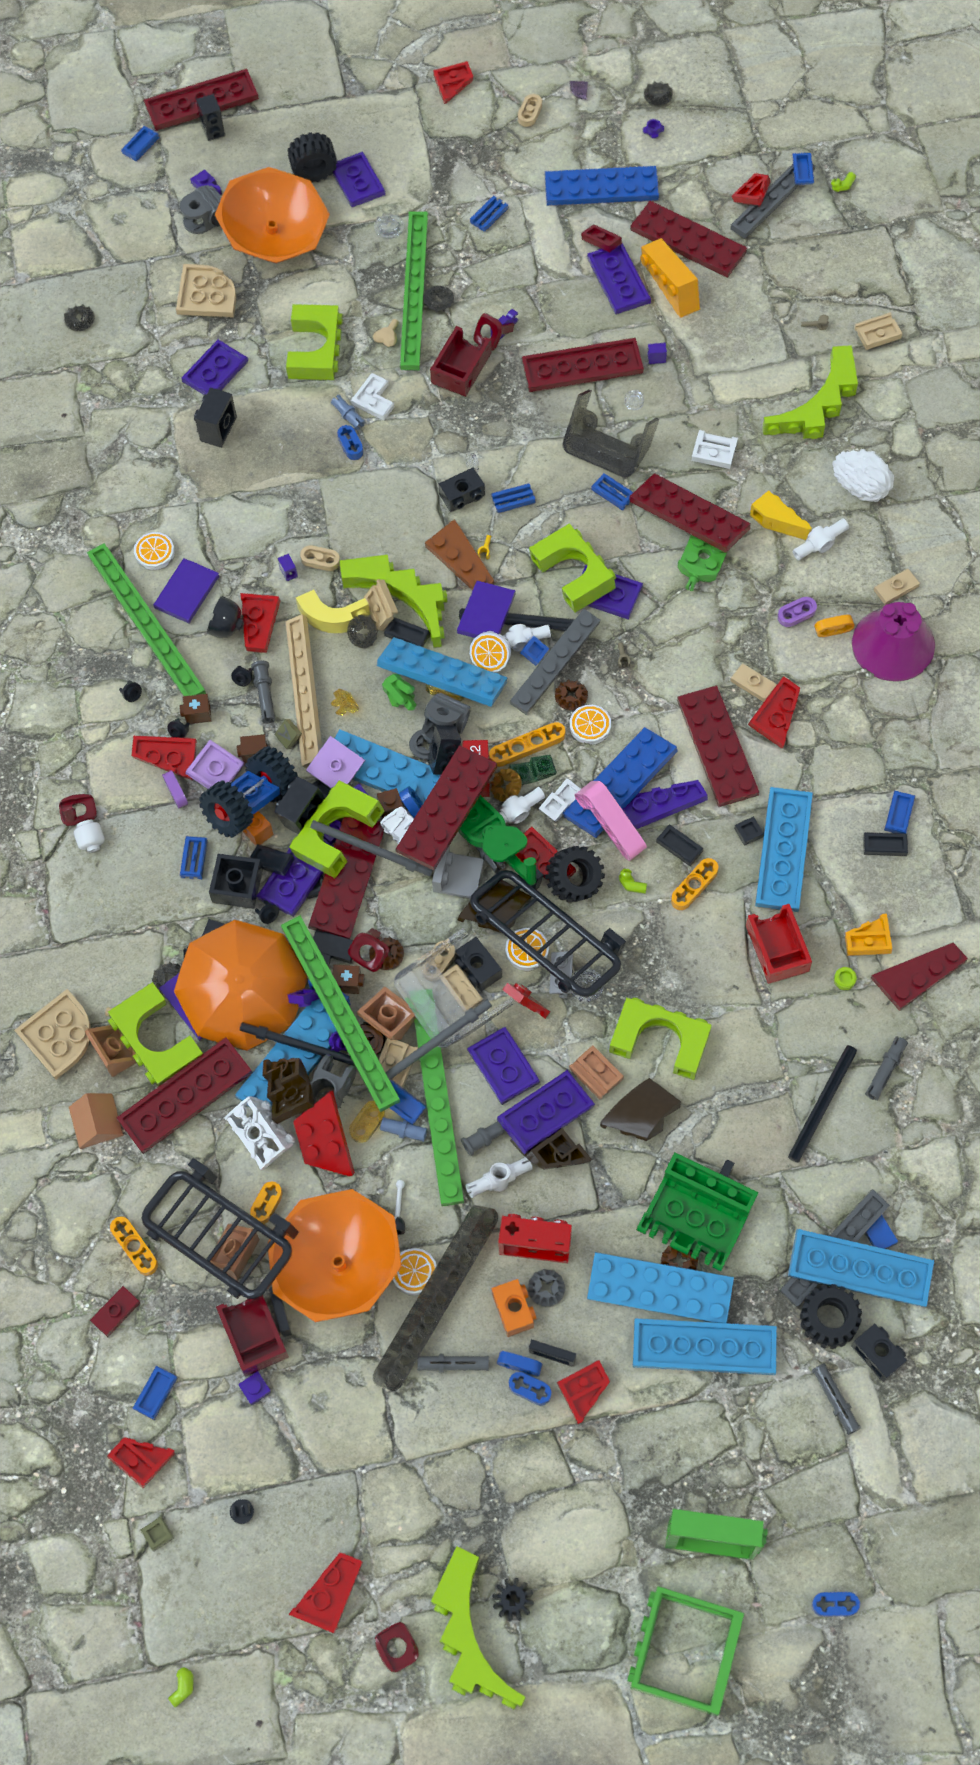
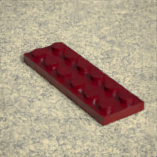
M246 68L144 99V105L153 127L157 131L200 118L196 102L198 98L214 94L221 111L259 100V96Z
M651 200L630 225V231L651 241L661 238L673 252L726 278L730 276L747 253V247Z
M636 337L522 356V364L529 392L644 373Z
M655 473L630 495L631 503L725 553L751 529V523Z
M717 685L677 696V702L718 807L759 796V789Z
M459 745L397 845L396 852L434 871L497 769V763Z
M351 817L343 818L339 830L378 847L384 834V829L379 821L372 828ZM336 839L334 848L341 851L348 862L336 878L325 873L308 928L350 939L377 855Z
M225 1037L119 1115L117 1120L142 1154H144L253 1072Z

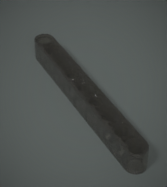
M475 1205L469 1210L373 1373V1381L377 1386L390 1391H397L403 1385L498 1222V1213L495 1209Z

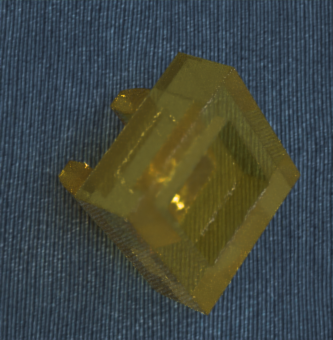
M339 688L333 693L336 699L331 702V706L337 707L340 705V708L335 712L337 715L342 716L346 712L355 713L359 709L350 692Z

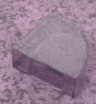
M570 81L572 94L579 99L587 100L588 81Z

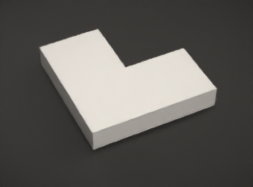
M371 373L351 399V404L384 421L394 408L393 402L381 397V394L389 385L388 381Z

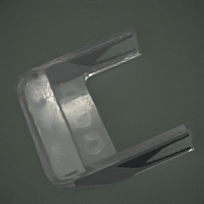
M464 928L398 972L394 979L397 990L431 1039L465 1015L464 1012L467 1011L435 964L436 956L468 935ZM512 997L479 1020L474 1023H468L439 1044L438 1047L447 1048L467 1037L516 1002Z

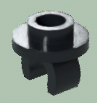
M240 665L237 666L231 674L233 682L238 686L249 685L252 680V669L249 668L247 670Z
M128 681L123 689L119 688L123 698L128 702L137 701L142 694V688L136 682Z
M177 718L168 724V733L171 737L185 738L189 732L190 723L187 722L184 725Z
M264 900L265 906L261 910L256 908L255 912L259 915L262 923L270 924L278 917L279 908L275 904Z
M246 1499L236 1500L230 1507V1517L237 1524H246L254 1516V1507Z

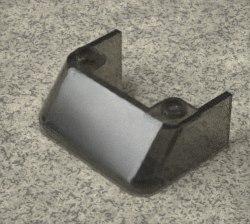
M588 389L578 394L563 439V449L565 452L621 477L633 475L651 446L660 419L655 418L646 423L643 433L634 435L630 444L596 430L597 416L594 412L586 409L592 390Z

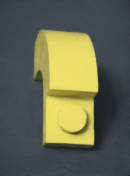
M315 590L296 597L298 610L307 617V622L314 628L328 633H345L355 630L354 622L357 620L361 621L370 615L369 604L365 598L343 608H331L320 601Z

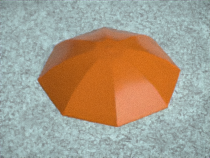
M271 167L230 180L215 213V217L234 250L273 263H279L315 250L330 215L310 180Z
M233 920L189 943L174 993L197 1036L217 1043L226 1037L233 1047L248 1051L265 1041L257 1039L255 1035L239 1031L241 1023L244 1022L257 1027L261 1025L269 1028V1031L279 1034L288 1030L295 1021L299 1009L298 1004L289 1003L288 994L305 989L308 978L284 934L239 920Z
M353 1189L300 1200L285 1219L299 1231L294 1240L287 1235L284 1237L291 1244L292 1256L272 1283L274 1295L314 1322L369 1311L402 1267L395 1217ZM276 1243L268 1250L270 1270L283 1253V1249Z

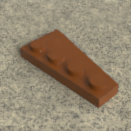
M455 519L425 542V547L472 591L476 581L494 585L492 576Z

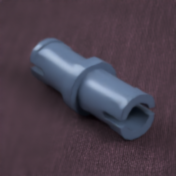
M337 395V399L334 397L331 400V404L341 413V417L344 420H348L355 430H359L360 427L362 428L365 425V421L355 412V408L352 405L349 406L341 395Z
M383 1117L380 1131L399 1135V1138L402 1139L407 1137L424 1142L427 1135V1128L409 1124L405 1120L401 1122Z

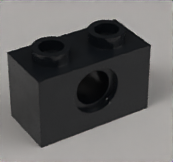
M214 94L196 99L201 126L207 140L211 141L225 136L221 109Z
M474 467L438 483L439 495L450 512L462 509L465 505L473 501H479L485 496V484Z
M435 725L427 760L433 775H441L459 745H461V737L456 726Z
M477 937L455 950L456 959L454 962L462 971L464 970L468 974L467 978L474 988L477 986L482 992L502 978V968ZM481 963L482 966L480 968H474L472 967V964Z
M873 1324L854 1340L851 1347L884 1383L907 1362L905 1358L906 1353L899 1345H894L889 1340L890 1336L883 1327ZM875 1347H883L887 1355L884 1357L878 1356L875 1352Z

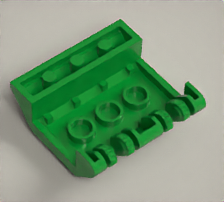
M674 1152L664 1172L663 1180L647 1212H644L636 1231L646 1235L650 1229L649 1237L654 1238L658 1231L664 1233L662 1238L663 1244L667 1245L671 1239L669 1247L686 1255L693 1250L691 1257L694 1259L699 1256L700 1252L707 1254L704 1264L709 1266L711 1261L714 1260L712 1268L721 1272L747 1221L759 1192Z

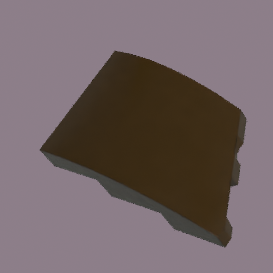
M501 880L479 899V903L489 910L515 887ZM519 889L491 914L502 923H505L528 904L532 896ZM470 902L458 916V921L464 922L466 919L477 922L475 918L477 912L471 907ZM514 920V921H513L509 926H507V927H509V928L513 927L514 924H515V922H516V920ZM487 922L484 925L478 923V927L485 929L488 928L493 931L501 933L489 922Z
M283 1058L279 1059L278 1062H271L269 1059L263 1061L262 1076L268 1081L267 1098L272 1102L271 1119L276 1124L314 1107L311 1083L300 1058L288 1060Z
M648 1078L626 1094L600 1122V1127L606 1129L607 1126L620 1130L621 1134L648 1141L663 1131L664 1118L681 1107V1101Z
M563 1128L526 1154L520 1150L513 1139L510 1140L522 1155L543 1170L585 1164L592 1161L580 1144L576 1145Z

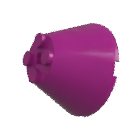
M894 602L867 614L860 620L853 633L852 650L859 665L873 673L874 677L886 681H905L920 675L931 663L935 652V639L930 627L913 603Z

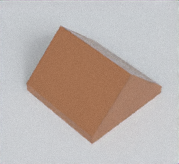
M386 987L382 988L357 1011L358 1016L390 1040H401L419 1014V1011Z
M108 1025L90 1028L85 1031L89 1041L112 1077L136 1063L132 1057L135 1054L131 1047L127 1049L120 1040V1037L123 1035L118 1029L114 1031Z
M86 1093L69 1106L80 1149L124 1136L121 1124L117 1120L118 1112L113 1094Z
M232 1224L227 1225L219 1241L222 1239V1237L225 1235V1233L228 1231ZM236 1226L210 1262L223 1270L253 1229ZM257 1233L227 1271V1274L236 1280L239 1279L260 1240Z

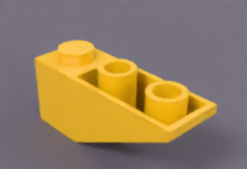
M769 490L751 504L750 516L766 529L804 540L807 539L808 534L812 530V527L806 520H802L792 508L787 507L777 495L772 494Z

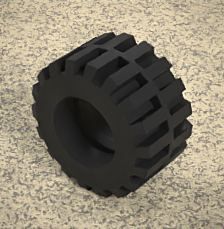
M309 132L306 135H300L301 137L299 138L296 137L294 142L290 143V147L287 150L293 175L310 180L311 183L315 181L321 182L320 180H325L328 178L327 176H331L337 168V158L331 139L325 134L320 135L319 132Z
M573 846L555 853L554 857H551L548 861L551 864L547 865L545 869L549 871L545 875V880L549 879L550 883L547 886L548 888H553L551 893L554 896L559 895L558 899L566 900V902H578L599 892L598 888L603 885L601 879L605 878V873L601 871L604 869V865L599 864L601 858L594 856L596 852L593 850L587 851L588 847L585 846L580 848L579 846ZM570 862L577 864L582 870L583 880L580 886L572 884L568 879L567 867Z
M825 1284L821 1285L820 1289L815 1288L807 1296L800 1313V1319L802 1320L800 1325L802 1329H805V1336L812 1338L811 1342L816 1345L818 1342L822 1348L830 1346V1349H836L837 1346H845L856 1335L862 1322V1309L858 1307L860 1305L858 1299H853L854 1294L851 1291L849 1293L845 1292V1287L841 1286L838 1289L836 1284H831L830 1287H827ZM825 1305L838 1308L844 1316V1324L838 1328H829L823 1325L817 1315L818 1309Z

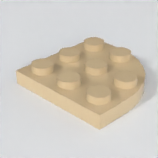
M183 264L176 306L177 315L234 317L236 292L232 280L224 275L222 270L213 266Z
M66 989L14 1031L54 1079L57 1080L78 1063L85 1054L90 1043L85 1031L90 1029L91 1025L82 1005Z

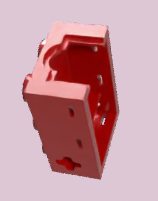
M790 904L782 905L780 913L768 919L760 920L756 914L748 915L746 928L768 984L810 972L812 960Z
M518 1214L502 1216L498 1242L499 1255L568 1264L572 1225L564 1220L544 1221L545 1219L541 1217L524 1219Z

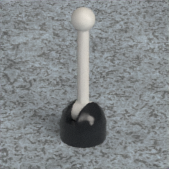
M403 1180L396 1182V1187L398 1188L395 1211L397 1235L405 1234L406 1227L405 1221L400 1217L402 1188L405 1186Z

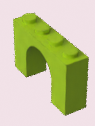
M292 304L291 323L293 332L318 333L323 335L327 341L321 348L315 351H288L286 363L288 379L334 380L335 372L339 370V362L336 360V356H340L338 341H341L342 336L339 325H343V314L339 313V306Z
M570 523L529 547L531 560L542 573L567 559H576L587 565L586 571L579 578L562 587L563 598L574 613L616 588V576L612 569L606 568L600 555L596 556L591 544L585 542L580 531L577 528L574 529Z
M339 780L331 788L325 800L319 804L313 816L305 823L298 836L292 840L289 848L296 858L336 878L348 861L341 851L323 842L324 833L310 828L312 821L315 820L329 826L339 818L351 817L373 828L384 813V809L379 800Z
M152 982L109 1010L110 1019L107 1021L114 1031L118 1029L123 1036L120 1037V1040L127 1049L132 1048L135 1053L132 1057L138 1066L144 1065L148 1071L145 1073V1076L152 1085L156 1083L159 1087L203 1053L190 1035L172 1048L161 1052L148 1050L139 1042L138 1031L143 1021L167 1005L164 997Z
M626 997L610 1043L609 1053L631 1059L639 1035L649 1027L664 1026L675 1032L681 1044L673 1074L695 1080L712 1025L701 1018L692 1019L682 1012H670L660 1005L652 1006L645 1004L641 999Z

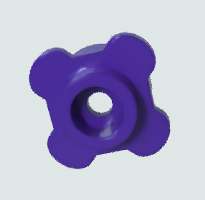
M651 119L647 122L646 127H643V133L655 139L658 138L660 132H663L665 128L659 120Z
M337 1031L332 1033L329 1038L331 1050L337 1052L347 1051Z

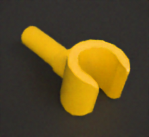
M487 535L484 545L478 548L479 558L483 552L487 553L486 560L490 558L489 544L491 535Z

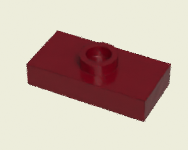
M595 224L581 233L583 241L609 253L622 244L621 236Z
M122 1286L90 1321L108 1338L141 1302Z

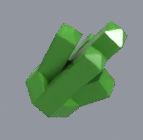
M392 674L384 680L382 688L388 695L392 706L399 707L404 705L410 711L416 708L417 704L413 701L415 694H413L414 686L403 680L399 674Z

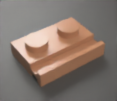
M593 1045L569 1066V1069L599 1100L624 1079V1076Z

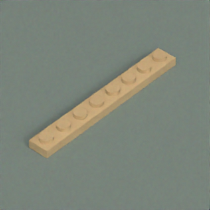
M301 614L285 622L297 728L302 733L299 737L301 763L307 769L321 750L322 741L307 617Z

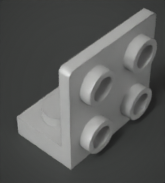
M449 846L434 871L432 880L433 892L470 898L474 891L478 889L484 860L482 858L453 854L450 852Z

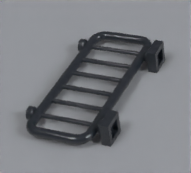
M536 869V883L532 886L517 873L510 870H502L474 891L470 897V904L474 911L477 912L475 915L477 922L481 925L489 922L556 977L560 981L558 987L562 992L568 993L571 990L579 996H592L621 969V961L618 956L622 953L626 940L609 928L604 932L601 941H599L537 890L541 885L544 875L538 869ZM507 878L517 884L515 888L489 910L479 903V899L501 880ZM520 888L533 897L528 904L505 923H502L491 914ZM538 901L550 912L524 935L519 937L507 926ZM554 914L566 926L540 949L535 950L524 939ZM571 928L583 939L555 964H552L540 953ZM587 941L599 953L569 978L557 967ZM602 955L612 962V967L590 987L582 988L574 982Z
M192 1158L188 1164L194 1171L192 1175L185 1171H177L171 1174L144 1208L141 1219L143 1225L148 1229L146 1234L156 1242L161 1238L229 1286L227 1292L236 1299L240 1296L247 1299H257L268 1290L292 1256L291 1244L284 1237L287 1235L294 1240L299 1231L275 1212L269 1218V1221L275 1226L272 1230L203 1183L204 1180L213 1184L218 1177L208 1167ZM179 1180H184L190 1184L159 1225L151 1220V1214L172 1186ZM194 1187L203 1193L205 1197L175 1236H173L162 1227ZM210 1198L219 1204L221 1208L192 1246L188 1247L178 1238ZM226 1209L238 1218L209 1256L204 1258L194 1249ZM242 1220L254 1229L225 1268L221 1270L210 1261ZM260 1232L269 1238L270 1241L238 1282L228 1275L227 1271L255 1234ZM276 1243L283 1249L281 1257L256 1289H248L243 1285L271 1246Z

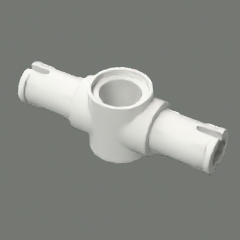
M842 518L830 527H815L808 534L806 542L793 549L794 557L800 561L812 552L819 551L824 553L829 550L834 544L835 537L849 529L847 521Z
M517 624L510 627L506 635L502 636L509 642L510 648H513L514 651H521L533 636L540 640L550 638L551 634L549 625L530 629V627L527 628L523 624Z
M537 787L524 797L511 796L502 804L500 814L503 816L505 823L510 824L513 822L518 824L528 817L531 810L530 807L544 799L545 795L540 787Z
M526 1157L512 1164L495 1163L489 1172L483 1174L482 1178L466 1184V1190L470 1193L471 1198L487 1190L504 1191L508 1183L514 1181L517 1176L531 1171L532 1164ZM499 1175V1176H502L503 1178H502V1179H498V1178H496L495 1176Z

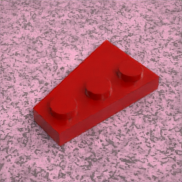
M133 735L131 756L134 759L168 772L172 770L174 774L193 781L191 777L186 775V771L195 760L197 740L196 738Z
M340 1552L288 1615L335 1634L363 1561Z

